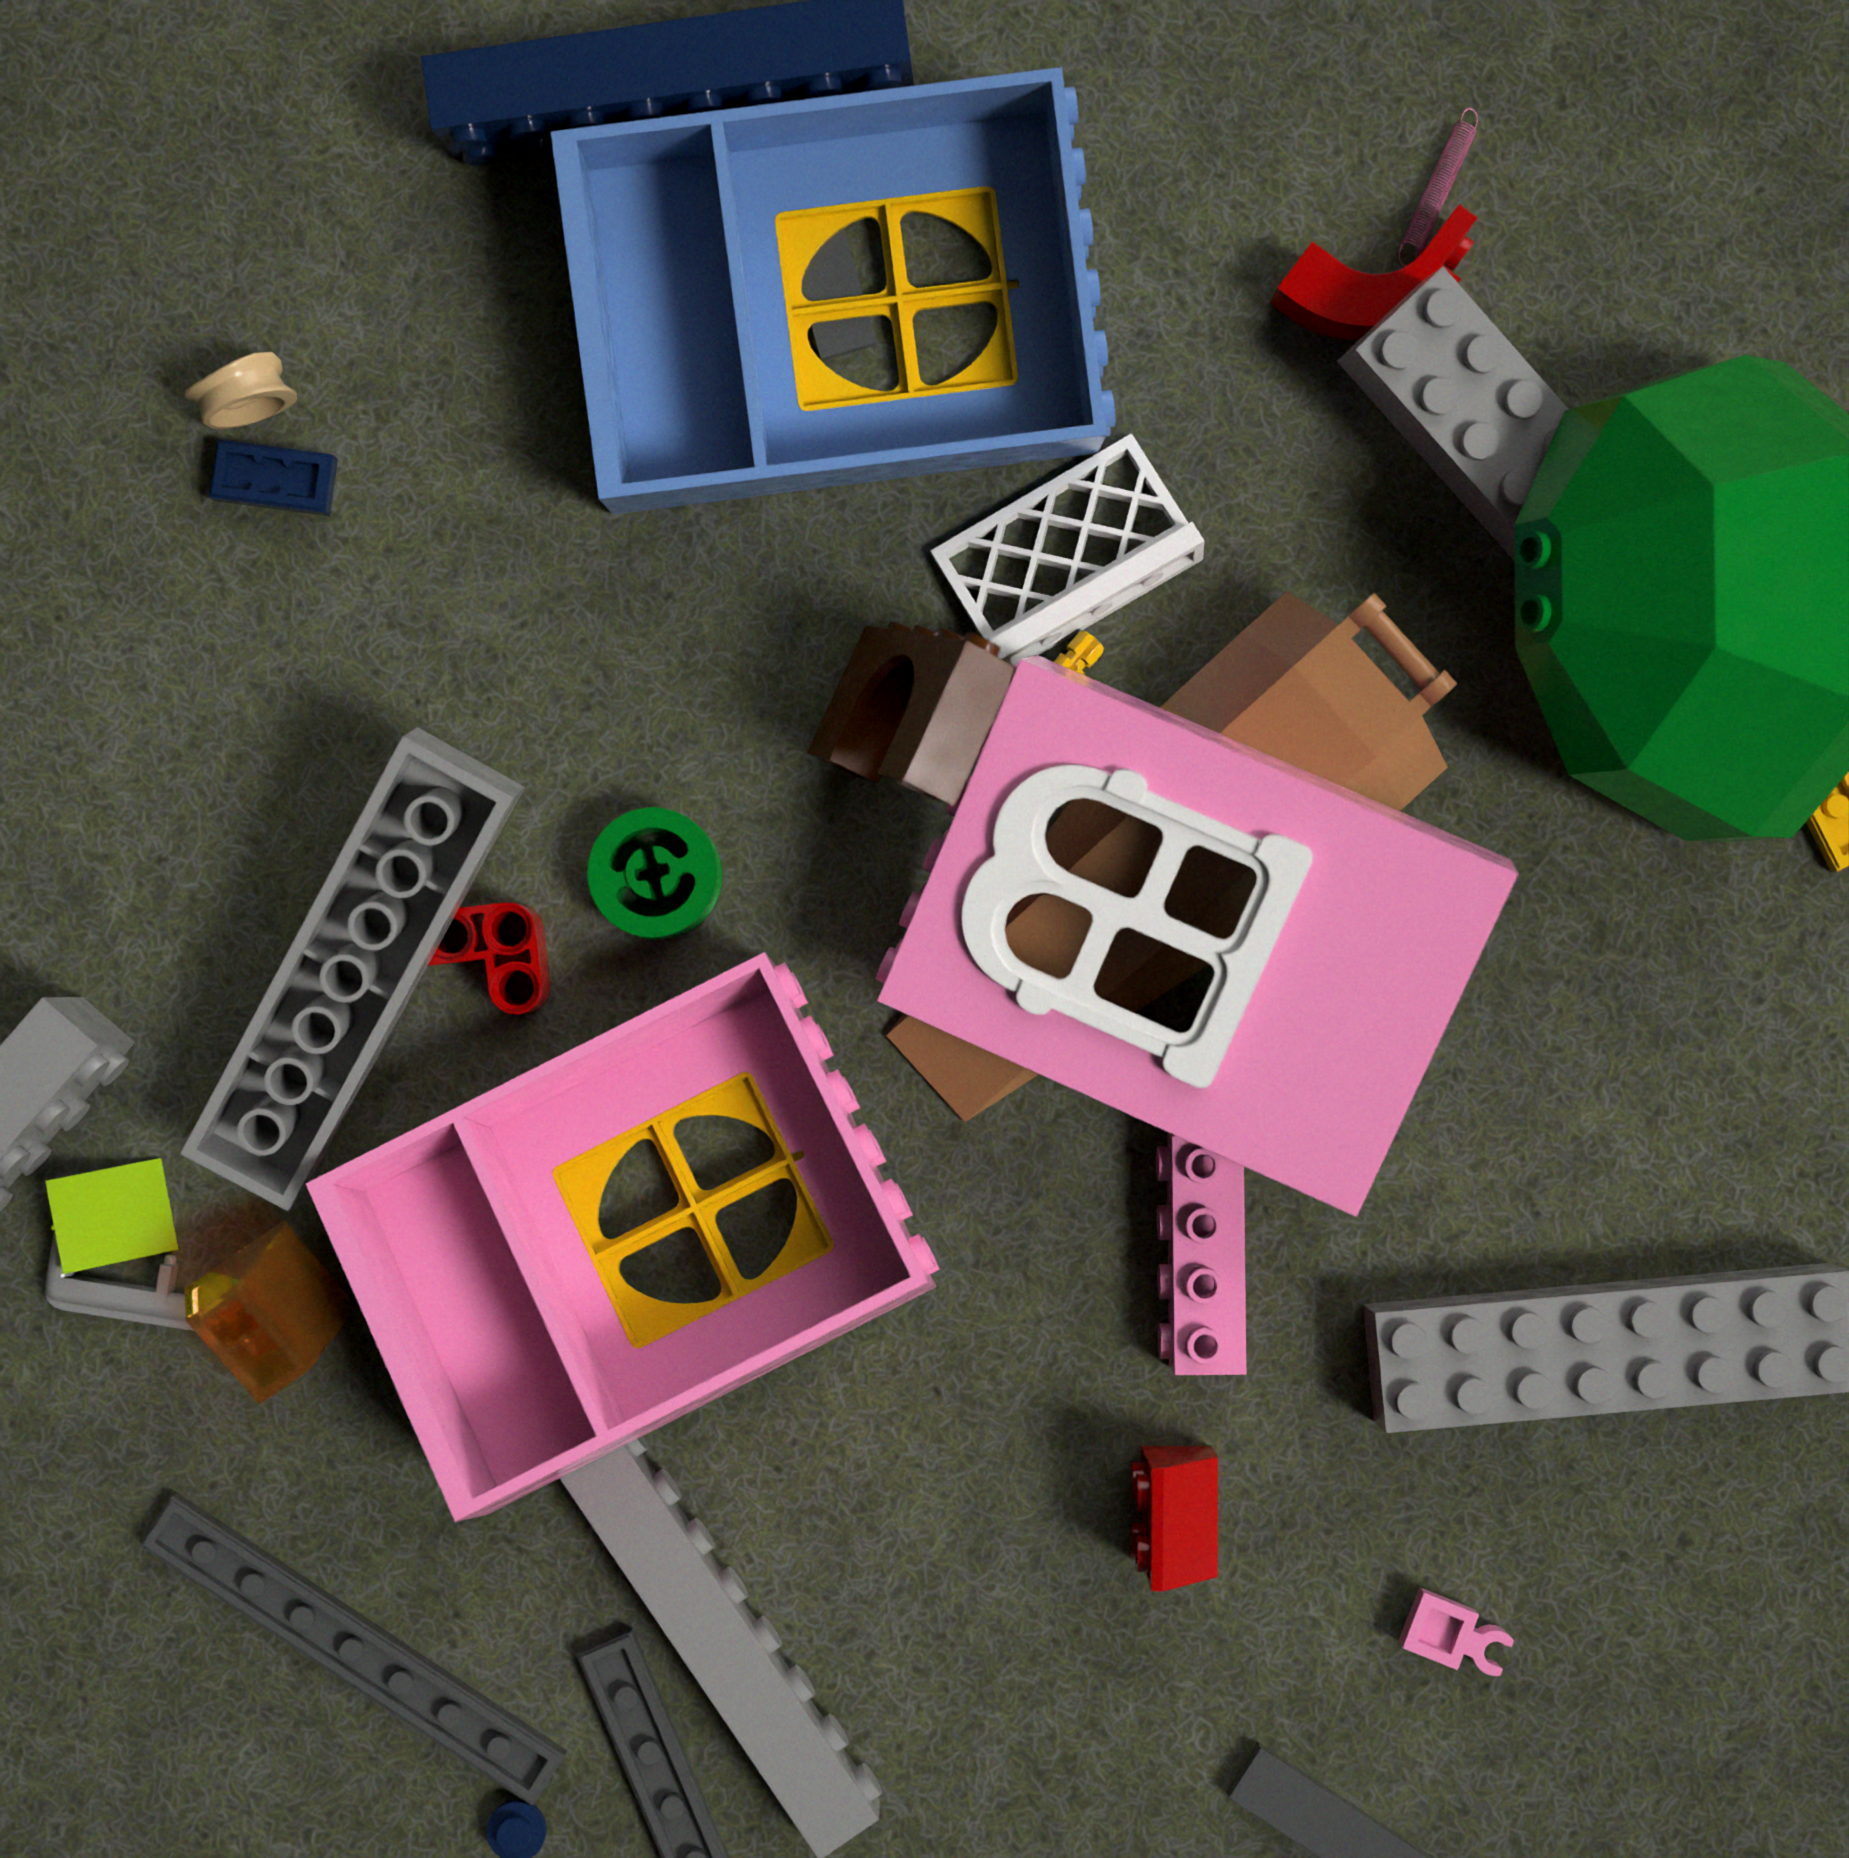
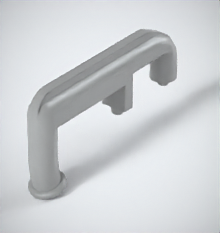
M54 1231L45 1282V1295L48 1302L60 1310L191 1331H202L226 1324L236 1319L242 1313L250 1296L253 1276L246 1274L245 1267L236 1266L234 1272L226 1273L222 1300L174 1293L179 1266L174 1255H166L164 1263L160 1264L156 1287L75 1275V1272L62 1274Z

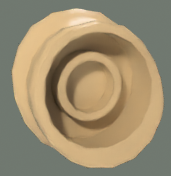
M258 352L238 358L196 382L186 390L185 398L198 405L200 419L203 424L214 429H227L253 424L286 410L297 401V393L285 385L280 378L283 371L281 360L273 352Z

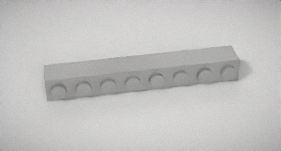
M644 1436L559 1478L817 1858L826 1857L878 1821L880 1800L878 1797L883 1792L877 1778L865 1763L859 1766L854 1764L844 1749L849 1745V1741L839 1722L830 1713L823 1718L812 1702L811 1698L815 1696V1690L805 1672L797 1664L789 1668L777 1651L782 1646V1642L773 1625L763 1615L756 1619L743 1600L749 1595L739 1575L730 1566L722 1570L710 1552L715 1548V1543L707 1528L696 1517L691 1521L688 1520L677 1504L682 1495L672 1477L663 1468L656 1472L643 1454L648 1450V1444Z

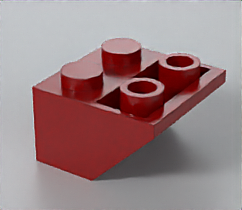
M1141 1446V1462H1131L1130 1467L1131 1498L1135 1499L1136 1510L1141 1511V1522H1131L1130 1552L1131 1558H1135L1136 1572L1145 1573L1151 1591H1167L1218 1577L1217 1454L1212 1446Z

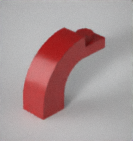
M1459 204L1418 258L1397 271L1385 274L1363 273L1347 267L1312 241L1277 287L1269 304L1297 324L1313 332L1343 340H1360L1413 288L1441 267H1444L1458 283L1461 281V278L1454 274L1453 270L1474 244V241L1468 238L1466 234L1478 217Z

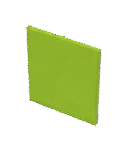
M161 1158L45 1181L53 1221L51 1230L55 1231L62 1274L178 1250Z

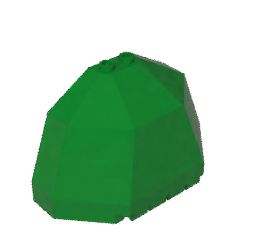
M1743 355L1682 371L1565 410L1514 524L1515 648L1568 775L1684 841L1738 842L1792 838L1849 772V414L1786 362L1751 355Z

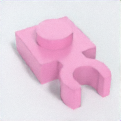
M1419 1587L1398 1643L1403 1649L1458 1670L1465 1654L1470 1656L1475 1665L1485 1674L1500 1676L1503 1669L1497 1662L1485 1658V1648L1492 1642H1500L1512 1647L1514 1640L1503 1628L1496 1625H1483L1475 1628L1479 1617L1475 1609Z

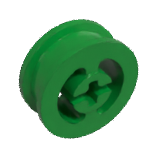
M646 807L632 810L619 816L600 833L590 852L587 879L594 903L610 923L627 933L641 938L666 940L687 934L706 920L719 899L723 882V869L715 844L707 833L694 821L670 809ZM650 833H668L682 838L688 846V852L682 858H677L663 847H652L657 863L669 868L670 874L661 877L663 896L669 899L674 898L681 891L685 879L694 876L695 885L691 895L682 906L669 914L656 917L636 914L624 901V896L628 891L633 890L639 896L653 902H659L654 885L648 881H642V874L649 872L651 868L648 853L642 849L636 850L630 856L626 869L618 872L617 864L622 852L635 839Z

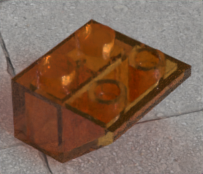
M285 1220L184 1288L185 1320L259 1405L308 1372L355 1310V1305Z

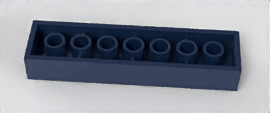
M808 0L421 56L431 130L456 159H463L465 164L474 166L495 163L499 160L498 154L521 151V154L525 157L552 155L551 131L914 86L903 0Z

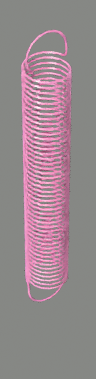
M1468 108V109H1466V110L1463 112V114H1464L1467 110H1473L1474 112H1475V110L1472 109V108ZM1462 117L1461 121H1457L1454 125L1455 127L1443 149L1444 151L1436 165L1437 167H1435L1432 173L1433 175L1425 189L1426 191H1424L1419 202L1420 204H1418L1408 226L1409 228H1407L1402 242L1405 244L1408 242L1417 246L1406 239L1419 244L1417 247L1420 250L1416 251L1422 252L1476 134V126L1474 128L1472 125L1463 122ZM1458 122L1465 123V124L1471 126L1474 130H1472L1470 127H1468V126H1466V125L1457 124V123H1458ZM1458 125L1465 126V127L1469 128V129L1472 130V131H1469V130H1467V129H1465V128H1463V127H1459ZM1457 128H1462V129L1468 131V132L1471 133V134H1468L1467 132H1465V131H1463V130H1460V129H1457ZM1455 130L1462 131V132L1466 133L1467 135H1469L1470 137H1467L1466 135H1464V134H1462V133H1460V132H1456ZM1454 133L1461 134V135L1467 137L1468 139H1465L1464 137L1459 136V135H1455ZM1454 136L1461 137V138H1463L1464 140H1466L1467 142H1465V141H1463V140H1461V139H1459V138H1456V137H1454ZM1452 138H1455V139H1458V140L1464 142L1465 145L1462 144V143L1459 142V141L1453 140ZM1451 141L1458 142V143L1462 144L1464 147H1462V146H1460V145H1458V144H1456V143H1452ZM1450 144H1455V145L1461 147L1463 150H1461L1460 148H1458V147H1456V146L1450 145ZM1448 146L1459 149L1461 153L1455 149L1449 148ZM1447 149L1454 150V151L1458 152V153L1461 154V155H1458L1457 153L1452 152V151H1449V150H1447ZM1446 152L1454 153V154H1456L1457 156H1459L1460 158H1457L1456 156H1454V155H1452V154H1449V153H1446ZM1445 154L1451 155V156L1455 157V158L1458 159V160H1455V159L1452 158V157L1446 156ZM1444 157L1451 158V159H1453L1454 161H1456L1457 163H1454L1453 161H1451V160H1449V159H1445ZM1443 160L1450 161V162L1454 163L1456 166H1454V165H1452V164H1450V163H1448V162H1445V161H1443ZM1441 162L1447 163V164L1453 166L1454 168H1452V167H1450V166H1448V165L1442 164ZM1440 165L1447 166V167L1451 168L1453 171H1451V170H1449V169H1447V168H1445V167H1442V166H1440ZM1438 167L1444 168V169L1450 171V172L1453 173V174H1450L1449 172H1447V171H1445V170L1439 169ZM1438 170L1444 171V172L1448 173V174L1451 175V176L1449 177L1448 175H1446V174H1444V173H1442V172H1438ZM1437 173L1443 174V175L1447 176V177L1450 178V179H1447L1446 177H1444V176H1442V175H1438ZM1436 176L1443 177V178H1445L1446 180H1448V182H1446L1445 180H1443V179H1441V178H1438V177H1436ZM1434 178L1440 179V180L1446 182L1447 184H1444V183L1441 182V181L1435 180ZM1433 181L1440 182V183H1442L1443 185H1445L1446 187H1444V186H1442V185H1440V184H1438V183H1435V182H1433ZM1431 183H1433V184H1437V185H1439V186H1441V187H1443V188H1444V190H1443V189H1441V188H1440V187H1438V186H1435V185H1432V184H1431ZM1430 186L1437 187V188L1441 189V190L1443 191V193H1442L1441 191L1435 189V188H1431ZM1433 189L1440 192L1443 195L1439 198L1438 196L1431 194L1429 192L1438 194L1437 192L1430 190ZM1427 194L1433 195V196L1437 197V198L1440 199V200L1438 201L1437 199H1435V198H1433V197H1431V196H1428ZM1426 197H1430V198H1432V199L1438 201L1439 203H1436L1435 201H1433V200H1431V199H1428V198H1426ZM1424 199L1429 200V201H1432V202H1434V203L1437 204V205H1434V204H1432V203H1430V202H1427V201H1425ZM1423 202L1429 203V204L1435 206L1436 208H1433V207L1430 206V205L1424 204ZM1423 205L1429 206V207L1433 208L1435 211H1433V210H1431V209H1429V208H1427V207H1424ZM1422 208H1426V209L1432 211L1433 214H1432L1431 212L1427 211V210L1422 209ZM1420 210L1426 211V212L1430 213V214L1433 215V216L1431 217L1430 215H1428V214H1426V213H1424V212H1421ZM1419 213H1423V214L1429 216V217L1431 218V220H1430L1428 217H1426V216H1424V215H1421V214H1419ZM1417 215L1425 217L1430 221L1428 222L1427 220L1420 218ZM1416 218L1422 219V220L1426 221V222L1429 223V224H1426V223L1423 222V221L1417 220ZM1415 221L1422 222V223H1424L1425 225H1427V227H1425L1424 225H1422V224H1420V223H1417V222H1415ZM1414 223H1415V224H1419V225L1425 227L1426 230L1423 229V228L1420 227V226L1414 225ZM1413 226L1419 227L1420 229L1424 230L1425 233L1417 228H1413ZM1412 229H1415V230H1418V231L1422 232L1423 235L1420 234V233H1418V232H1416V231H1413ZM1410 231L1415 232V233L1421 235L1422 238H1421L1420 236L1416 235V234L1411 233ZM1409 234L1415 235V236L1419 237V238L1422 239V240L1420 241L1419 239H1417V238H1415V237H1413V236H1410ZM1408 237H1412V238L1418 240L1420 243H1418L1417 241H1415V240H1413V239H1410V238H1408ZM1401 242L1400 247L1404 249L1402 246L1405 245Z

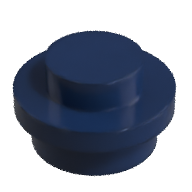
M519 1799L507 1801L497 1807L487 1825L488 1843L494 1853L500 1858H531L539 1852L547 1835L546 1820L540 1809L534 1804L530 1805L526 1801Z

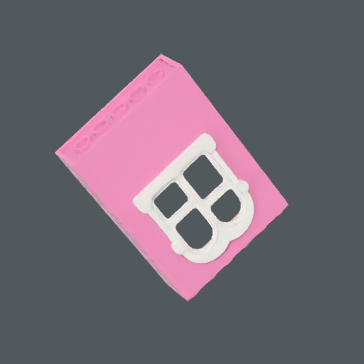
M1035 655L1020 659V662L1015 665L1017 669L1002 701L997 717L994 719L976 758L978 762L973 774H970L955 806L949 804L947 806L946 813L954 816L950 829L946 830L943 837H935L926 855L922 869L931 873L929 879L922 886L919 893L913 892L903 910L899 925L907 928L905 936L901 938L896 948L890 947L880 965L876 980L884 983V986L877 1001L1357 1217L1518 876L1512 860L1041 656ZM1079 798L1093 799L1160 828L1163 833V841L1139 895L1133 898L1121 896L1069 873L1055 863L1047 850L1045 832L1048 820L1057 807L1068 800ZM1200 845L1251 867L1257 874L1256 885L1235 932L1229 938L1220 939L1171 918L1164 911L1166 896L1186 851L1192 846ZM1042 892L1057 895L1088 909L1092 914L1093 921L1073 969L1066 978L1058 979L1026 965L1015 957L1007 944L1005 925L1008 913L1016 902L1027 895ZM1125 927L1132 928L1207 961L1212 965L1215 973L1213 981L1196 1019L1188 1031L1176 1032L1096 995L1093 987L1095 979L1118 930Z

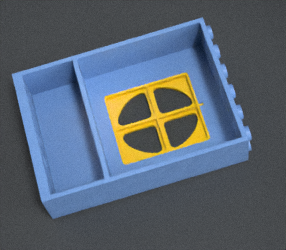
M1062 67L551 131L599 500L614 515L1098 453L1106 436H1110V427L1115 426V406L1112 390H1101L1100 377H1103V367L1108 366L1107 341L1104 329L1094 330L1093 318H1096V306L1101 304L1100 284L1097 269L1087 270L1086 259L1089 258L1088 246L1093 245V227L1090 209H1079L1078 200H1081V185L1086 184L1085 161L1082 147L1072 148L1071 141H1074V125L1078 124L1077 96L1074 86L1064 87ZM912 212L928 214L946 220L961 228L973 237L989 256L992 266L991 275L987 279L924 288L911 286L906 273L900 225L902 217ZM865 218L876 220L881 231L887 279L885 289L876 294L821 301L807 300L802 294V279L808 265L818 250L832 236L848 225ZM984 302L993 304L998 312L997 326L988 345L979 357L961 373L945 382L933 386L924 384L919 376L913 329L915 314L928 309ZM864 316L887 317L893 326L899 374L897 387L891 391L873 390L854 384L837 375L817 357L810 347L807 337L810 327L819 322Z

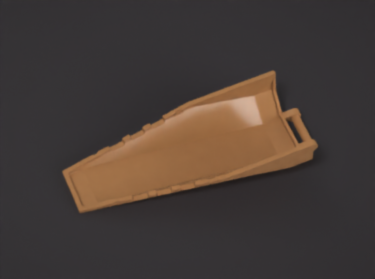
M1286 591L1160 708L1401 811L1448 768L1422 715L1443 698L1457 682L1446 670L1439 673L1382 611L1386 605L1375 593L1340 624H1337ZM1363 627L1421 689L1409 701L1351 639ZM1079 798L1073 799L1046 832L1045 839L1048 852L1060 867L1069 873L1121 896L1133 898L1139 895L1162 844L1163 833L1157 826L1103 802ZM1200 845L1192 846L1186 851L1166 896L1164 911L1171 918L1220 939L1229 938L1235 932L1256 885L1257 874L1251 867ZM1043 892L1027 895L1016 902L1008 913L1005 925L1007 944L1015 957L1026 965L1058 979L1066 978L1071 973L1093 921L1092 914L1088 909L1057 895ZM1125 927L1116 932L1093 987L1096 995L1135 1013L1210 963L1132 928ZM905 1013L886 1035L964 1122L1039 1075L1032 1070Z

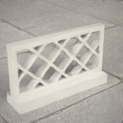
M1131 433L935 547L930 552L979 635L1001 648L997 656L998 658L1015 666L1016 663L1020 662V659L1041 655L1202 561L1204 539L1194 523H1188ZM1128 454L1139 472L1134 492L1102 485L1106 467ZM1096 473L1094 483L1084 481V479ZM1144 483H1146L1153 496L1142 494ZM1067 489L1091 494L1084 521L1052 514L1056 496ZM1098 496L1131 503L1124 530L1092 523ZM1046 502L1044 512L1033 510ZM1138 505L1163 510L1172 527L1155 537L1133 533L1132 528ZM1018 518L1040 523L1034 549L1028 550L1002 544L1006 525ZM1048 525L1080 532L1073 560L1041 553ZM995 532L993 541L983 539ZM1088 534L1121 541L1116 560L1104 567L1081 562ZM1128 543L1138 545V547L1126 553ZM968 547L990 552L983 580L958 575L949 558ZM998 554L1030 561L1023 589L991 582ZM1038 563L1069 570L1066 588L1054 596L1032 592L1031 588ZM1078 573L1088 575L1082 580L1076 582ZM967 588L979 591L977 602L974 601ZM991 593L1019 600L1015 619L993 631L982 614L987 594ZM1028 602L1039 604L1025 612Z

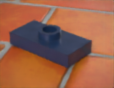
M217 439L209 498L217 502L330 516L338 459L332 454Z

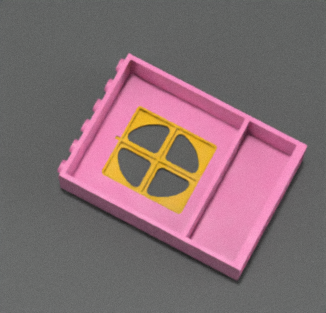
M763 952L306 1183L455 1522L488 1515L936 1288L930 1274L940 1270L938 1263L925 1238L921 1237L920 1234L911 1236L904 1222L905 1219L913 1216L909 1204L899 1185L895 1184L892 1178L884 1181L877 1166L887 1162L871 1129L868 1130L865 1123L857 1127L851 1113L860 1109L858 1101L846 1078L842 1077L839 1070L836 1069L830 1072L825 1060L834 1056V1053L820 1025L815 1023L811 1015L806 1018L803 1017L799 1008L808 1004V1001L793 972H790L785 962L776 966L769 956ZM696 1116H724L738 1119L765 1132L775 1145V1154L769 1161L711 1190H703L697 1184L677 1142L674 1127L680 1120ZM649 1139L653 1141L678 1192L679 1202L674 1209L617 1238L608 1239L602 1234L598 1221L601 1198L606 1183L623 1156L637 1142ZM789 1179L794 1184L797 1193V1210L791 1233L783 1249L772 1264L755 1279H745L740 1274L717 1226L716 1215L722 1208L777 1180ZM690 1227L697 1232L722 1288L719 1296L711 1301L687 1304L661 1301L649 1297L630 1286L620 1272V1263L627 1256L683 1228Z

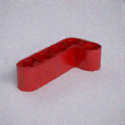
M509 902L459 908L452 921L458 920L466 927L468 941L465 947L459 952L453 953L444 945L442 939L427 967L485 960L489 994L492 1002L498 1009L508 1014L518 1015L540 1009L546 1003L551 987L545 931L541 916L535 909L525 904ZM516 912L525 920L527 932L523 941L518 945L511 946L502 938L500 929L503 919L509 914ZM518 971L527 973L534 984V992L530 1000L525 1004L514 1002L507 991L510 977Z

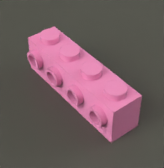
M1167 1132V1146H1157L1156 1149L1157 1180L1167 1181V1205L1157 1206L1158 1240H1168V1264H1158L1157 1287L1159 1300H1168L1169 1323H1159L1158 1325L1159 1358L1169 1359V1367L1174 1375H1246L1244 1166Z

